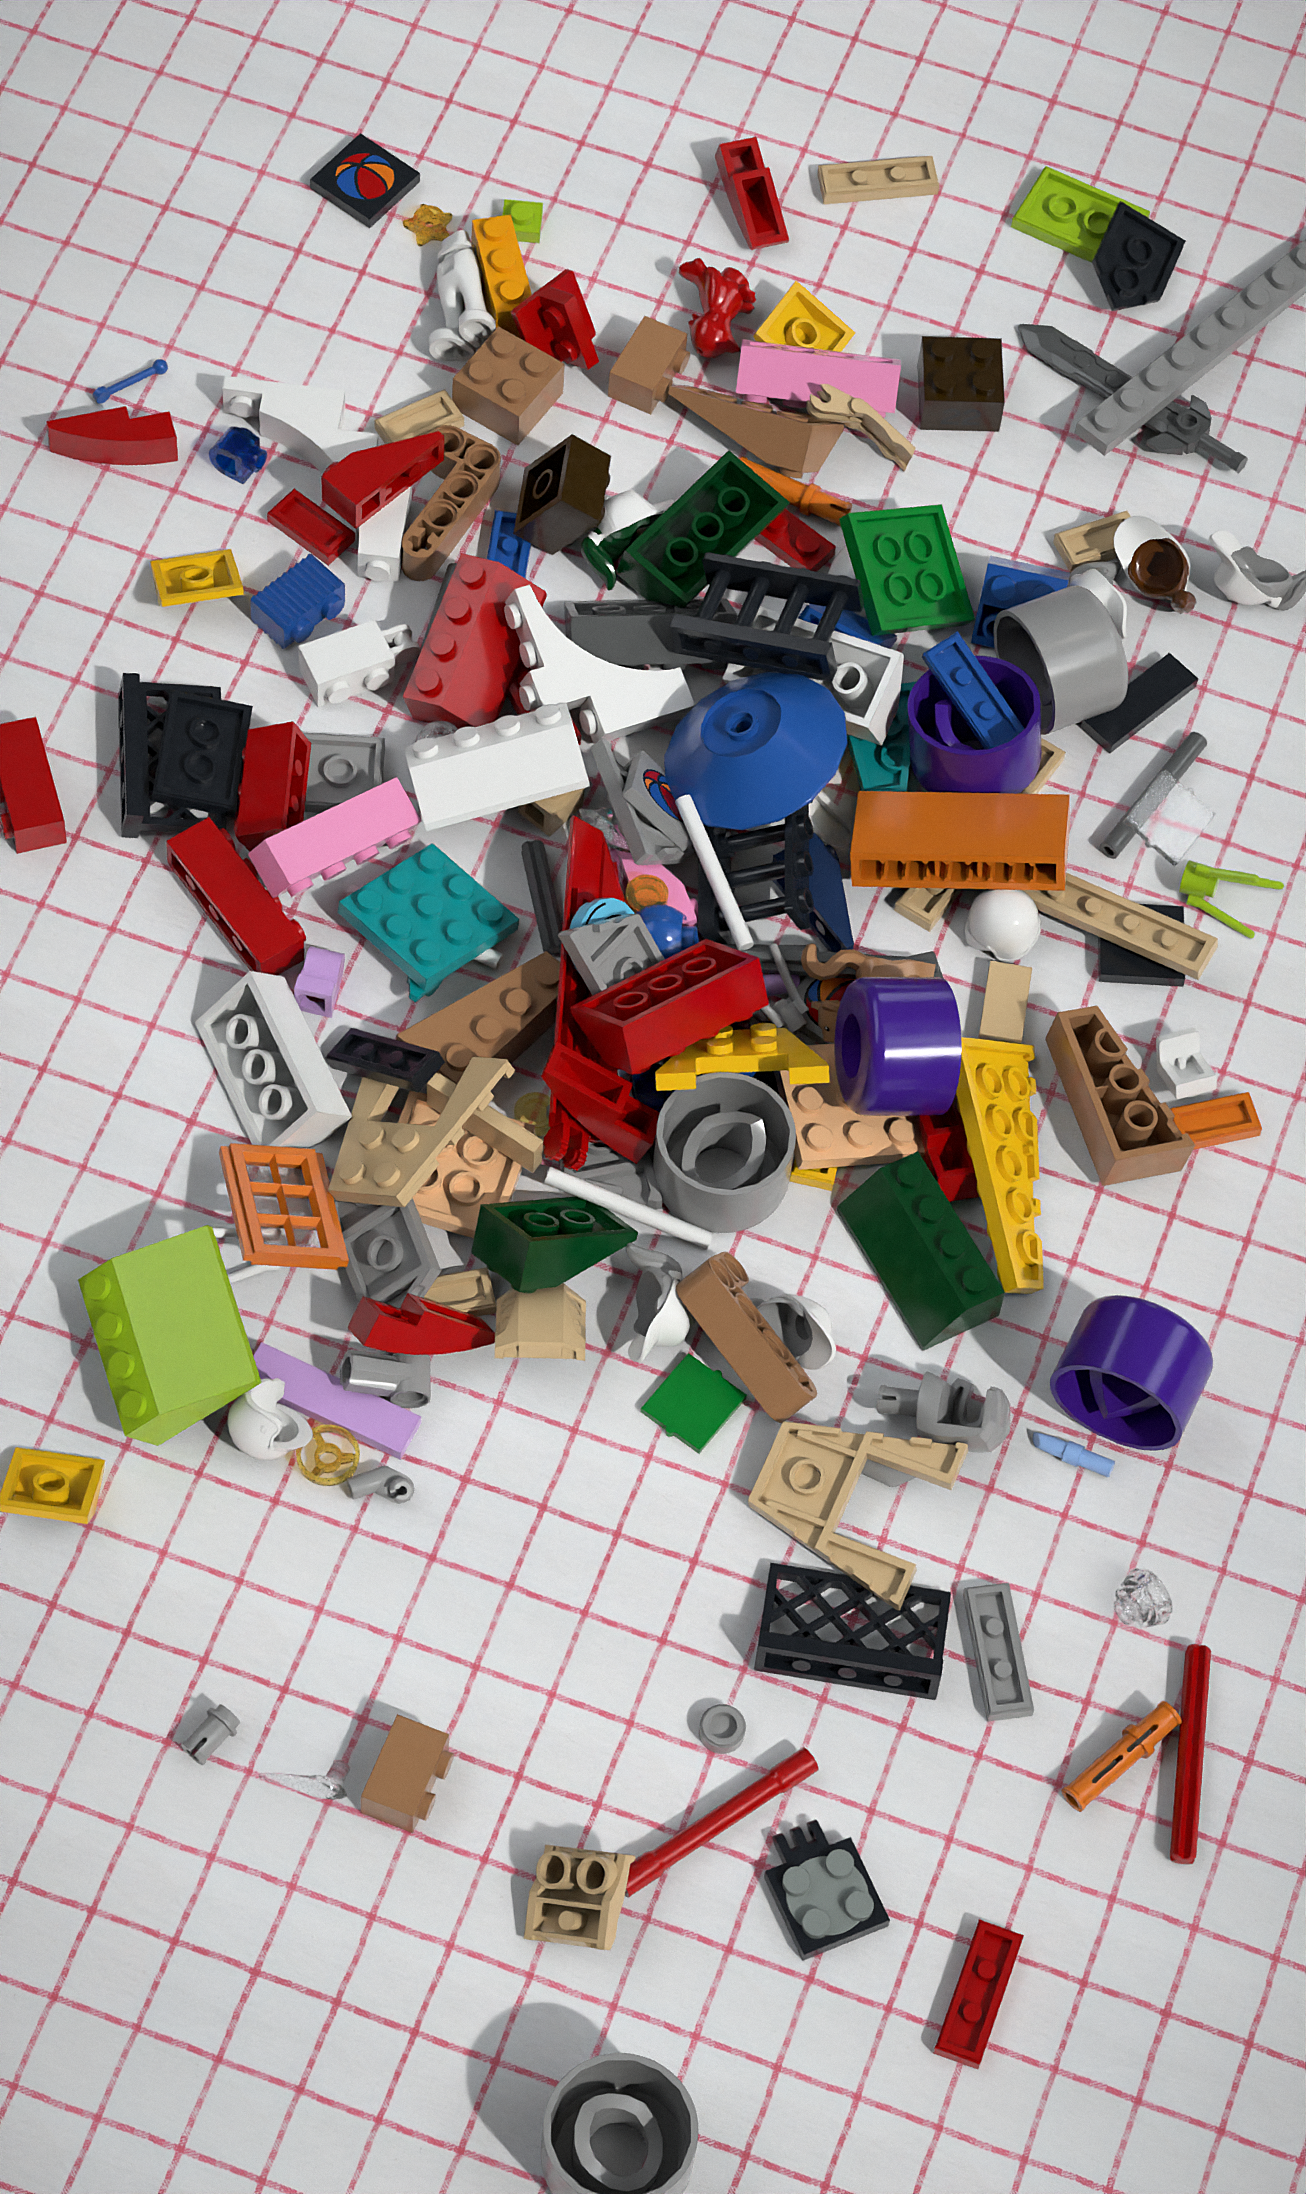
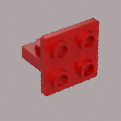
M565 269L511 311L520 338L560 362L564 361L567 364H572L589 370L599 362L591 340L595 337L596 331L573 271Z

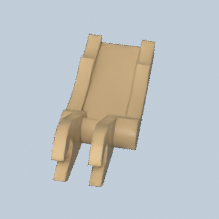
M820 384L823 390L817 391L820 399L810 394V402L807 400L806 405L811 417L822 421L844 423L848 428L858 429L878 446L885 458L894 460L905 472L916 447L861 398H854L829 384Z

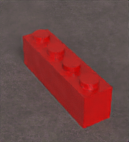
M208 817L166 841L169 866L250 971L278 976L304 961L306 935L297 920H289L284 914L279 897L272 898L268 889L266 890L259 881V875L255 866L248 858L242 860L235 851L236 847L231 835L225 828L218 829L211 818Z

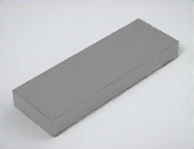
M1009 1583L964 1588L963 1600L987 1722L1033 1716L1034 1706Z

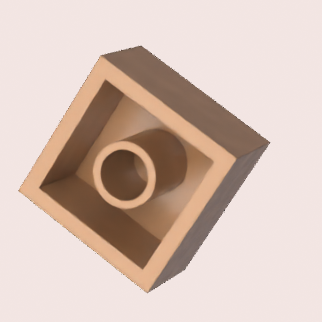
M498 326L454 376L452 400L463 415L518 446L563 394L565 364Z

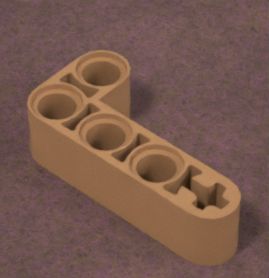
M443 425L432 431H439L444 435V461L431 470L432 473L444 479V481L402 538V571L405 576L414 581L431 579L437 573L500 484L501 456L498 449L492 444L455 426Z
M721 1252L707 1259L676 1285L677 1294L766 1413L776 1422L783 1423V1421L788 1420L816 1398V1387L742 1288L749 1282L748 1275L743 1266L730 1253Z

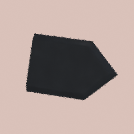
M1121 201L1117 204L1092 260L1111 311L1158 302L1163 295L1186 240Z

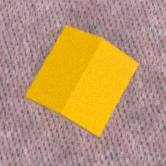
M796 280L755 332L753 338L759 342L842 352L856 332Z
M231 549L150 561L158 604L161 607L244 595L243 585Z
M15 1447L0 1492V1512L88 1524L96 1512L105 1469V1460Z

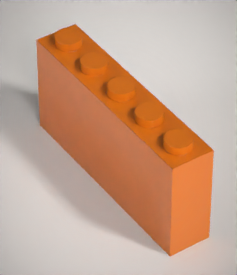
M858 791L850 851L852 887L1065 891L1070 833V795Z

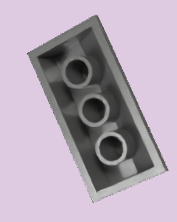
M727 598L721 600L712 621L728 624L735 623L737 613ZM693 599L686 607L650 600L564 602L566 637L583 650L604 661L637 670H643L645 664H660V669L663 670L678 667L682 670L685 669V664L701 663V668L716 670L726 668V662L677 654L675 651L670 630V624L675 614L690 617L696 616L703 599Z

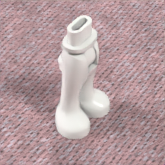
M459 230L442 241V250H440L437 256L439 263L437 267V286L446 327L433 331L429 336L428 344L430 354L442 362L470 359L475 354L473 346L480 348L496 330L495 320L487 312L483 298L481 265L478 263L476 247L469 241L468 232Z

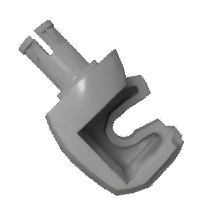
M926 1372L923 1375L919 1390L881 1385L878 1391V1395L882 1396V1399H877V1412L879 1414L888 1413L916 1417L918 1435L921 1438L932 1439L933 1443L956 1445L957 1442L968 1444V1452H992L1010 1433V1402L1003 1390L997 1387L990 1386V1389L987 1390L986 1400L980 1411V1418L975 1422H968L966 1417L967 1406L973 1394L974 1385L959 1378L952 1385H949L942 1378Z

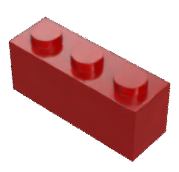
M36 717L0 724V804H4L6 813L0 814V821L4 838H13L17 854L67 843L65 821Z
M294 721L248 729L246 747L242 751L244 769L242 782L238 786L240 805L238 818L234 822V832L237 840L249 852L265 839L304 820L312 743Z

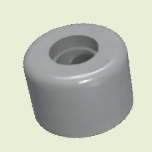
M1069 586L998 613L994 624L996 656L998 659L1010 662L1022 669L1035 683L1040 695L1042 735L1111 711L1123 702L1128 688V666L1124 647L1109 612L1090 590L1081 586Z
M716 1072L698 1076L696 1089L675 1090L668 1097L657 1121L653 1169L663 1203L678 1219L710 1232L732 1233L756 1226L767 1219L778 1208L788 1189L796 1142V1129L792 1114L778 1093L765 1083L750 1076L731 1072ZM715 1148L730 1149L742 1155L747 1161L746 1165L731 1177L717 1183L705 1182L698 1176L695 1167V1160L698 1155L706 1150Z
M604 2054L586 2060L574 2067L560 2080L553 2090L544 2113L541 2166L551 2193L683 2194L691 2176L699 2134L697 2113L690 2094L682 2082L666 2067L654 2060L636 2054ZM607 2124H625L635 2128L643 2136L647 2145V2158L644 2166L636 2174L625 2177L613 2174L594 2157L589 2142L592 2135L600 2127Z

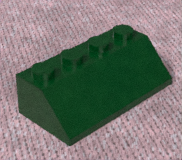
M728 450L625 550L616 574L646 600L686 607L708 586L702 563L704 554L708 552L737 557L789 506L790 502Z
M918 1151L879 1168L837 1206L839 1215L922 1351L999 1316L1005 1291Z

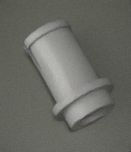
M219 1704L216 1709L209 1708L207 1711L208 1718L181 1744L183 1750L190 1756L204 1742L193 1758L200 1765L206 1763V1760L229 1735L234 1737L237 1734L235 1728L240 1724V1721L222 1704Z

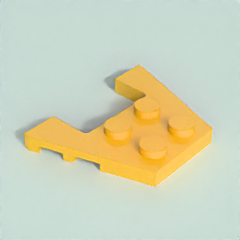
M758 1023L752 1025L750 1029L733 1030L731 1026H726L720 1029L716 1036L701 1039L687 1046L683 1053L672 1056L655 1072L656 1091L696 1089L697 1075L716 1072L740 1073L787 1070L789 1071L790 1085L830 1083L829 1064L786 1028H776V1025L772 1023Z

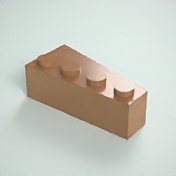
M545 951L398 1033L396 1040L439 1051L445 1063L436 1073H440L455 1084H458L472 1057L507 1059L512 1064L556 1022L560 962Z
M1096 1005L1058 1012L1045 1041L1102 1186L1182 1171L1196 1145L1187 1133L1182 1134L1173 1122L1175 1115L1166 1102L1162 1104L1159 1102L1148 1086L1150 1083L1149 1078L1142 1068L1137 1069L1126 1055L1128 1048L1099 1007Z

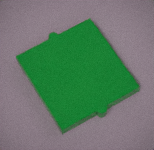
M688 1353L641 1407L640 1412L665 1429L667 1437L675 1436L700 1454L746 1400L747 1394L724 1379L720 1370L713 1371Z

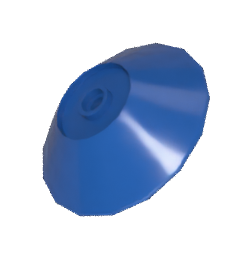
M764 672L732 680L700 699L676 726L664 755L667 784L675 801L684 795L691 796L702 823L708 827L745 830L778 822L811 803L836 775L847 746L845 712L828 688L803 675Z

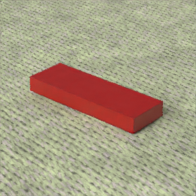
M979 1919L933 2054L977 2070L979 2069L1024 1935Z

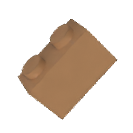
M644 316L609 372L608 397L651 415L659 401L664 403L667 400L669 387L673 385L672 379L675 374H682L690 358V352L686 350L688 333Z
M397 1714L361 1794V1813L411 1833L414 1832L419 1819L427 1821L436 1799V1794L431 1793L437 1777L443 1780L446 1778L454 1758V1753L449 1752V1734Z

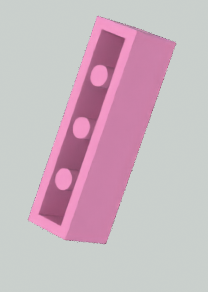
M742 339L736 393L743 394V400L765 403L767 402V397L783 399V405L805 408L807 400L810 402V394L820 399L817 395V391H823L820 384H829L854 398L863 399L885 418L886 412L895 413L901 360Z
M396 777L265 839L250 851L248 855L272 898L286 892L291 897H295L314 885L311 881L312 879L322 876L324 881H328L347 869L344 864L355 860L357 865H361L379 854L377 848L387 844L391 850L412 838L409 831L422 820L399 779Z

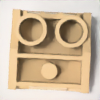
M562 1283L553 1288L537 1289L534 1293H522L511 1288L497 1298L495 1358H552L585 1361L586 1301L566 1284Z
M545 1844L544 1854L537 1863L536 1879L529 1891L524 1939L611 1950L616 1938L617 1922L624 1901L630 1863L635 1861V1856Z

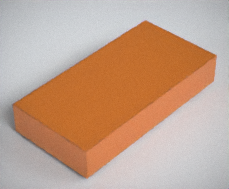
M1249 1092L1170 1108L1175 1115L1173 1122L1181 1133H1187L1196 1145L1193 1150L1260 1136L1262 1126Z

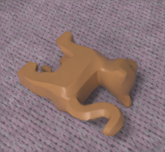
M813 943L806 945L801 956L802 966L806 973L820 981L835 978L846 967L856 970V979L862 977H934L936 964L912 959L891 961L868 956L856 950H840L826 963H820L817 960L816 945ZM814 1001L811 1007L818 1010V1026L822 1030L823 1040L834 1044L835 1024L840 1001Z

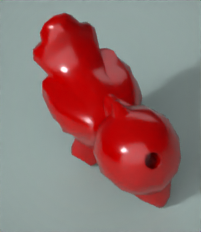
M695 258L693 261L681 264L678 273L681 277L696 285L704 312L702 316L693 313L691 315L693 320L688 322L694 350L705 358H716L724 353L734 354L740 352L741 349L732 336L730 325L739 312L750 315L755 309L752 305L756 301L755 292L749 289V282L746 277L732 267H726L721 273L714 267L707 268L701 258Z

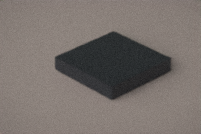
M1140 904L1184 923V906ZM1098 936L1099 982L1184 986L1185 974Z

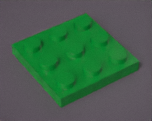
M942 504L848 513L839 518L855 578L861 584L864 609L872 636L964 626L975 620Z

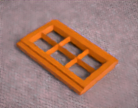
M230 1143L229 1146H220L219 1156L243 1261H250L253 1265L337 1270L338 1267H347L349 1258L334 1198L328 1191L330 1182L322 1153H316L315 1149Z

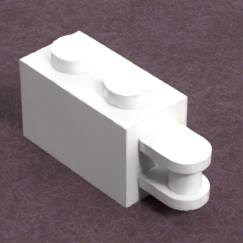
M372 620L299 645V670L317 706L341 703L352 695L367 690H378L388 683L395 681V667L416 659L421 653L419 644L412 642L410 638L412 636L410 627L402 624L381 631L376 620Z

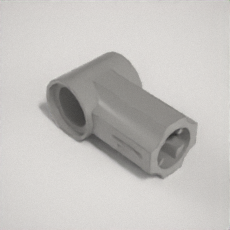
M349 1349L344 1355L343 1364L340 1369V1385L343 1386L345 1391L390 1397L391 1403L402 1408H419L427 1405L431 1400L429 1355L395 1353L390 1356Z

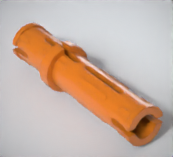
M741 457L740 459L790 502L789 504L800 508V513L806 516L812 513L841 527L839 518L851 513L852 503L822 492L820 486L814 483L808 486L750 461L746 457Z
M1161 1701L1152 1712L1136 1725L1129 1724L1123 1729L1122 1738L1097 1758L1074 1781L1061 1790L1066 1801L1075 1810L1082 1812L1092 1800L1113 1784L1140 1758H1149L1155 1751L1154 1746L1172 1729L1182 1723L1177 1711L1169 1703ZM1147 1730H1151V1733L1130 1752L1127 1751V1748ZM1115 1760L1117 1762L1095 1783L1092 1782V1779L1112 1761Z

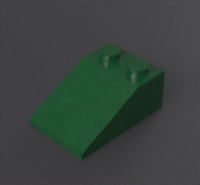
M577 1196L481 1204L471 1253L486 1264L488 1270L499 1274L508 1281L514 1290L522 1293H534L537 1289L557 1287L621 1250L628 1243L637 1240L638 1231L608 1209Z

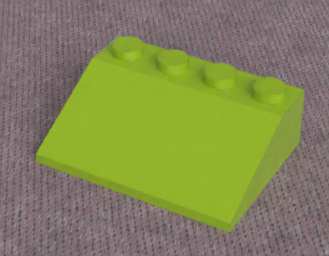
M205 1225L113 1257L78 1279L122 1429L126 1437L159 1446L262 1383L211 1226Z

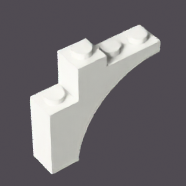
M530 585L515 589L505 601L504 612L507 623L511 629H516L521 642L519 646L521 659L527 668H531V671L520 682L521 687L519 688L521 703L527 711H536L539 707L547 704L558 705L565 702L569 711L580 707L579 718L581 726L587 735H591L593 743L596 744L601 738L611 741L683 718L695 706L680 667L660 671L637 670L618 666L593 656L568 639L554 625L542 609Z

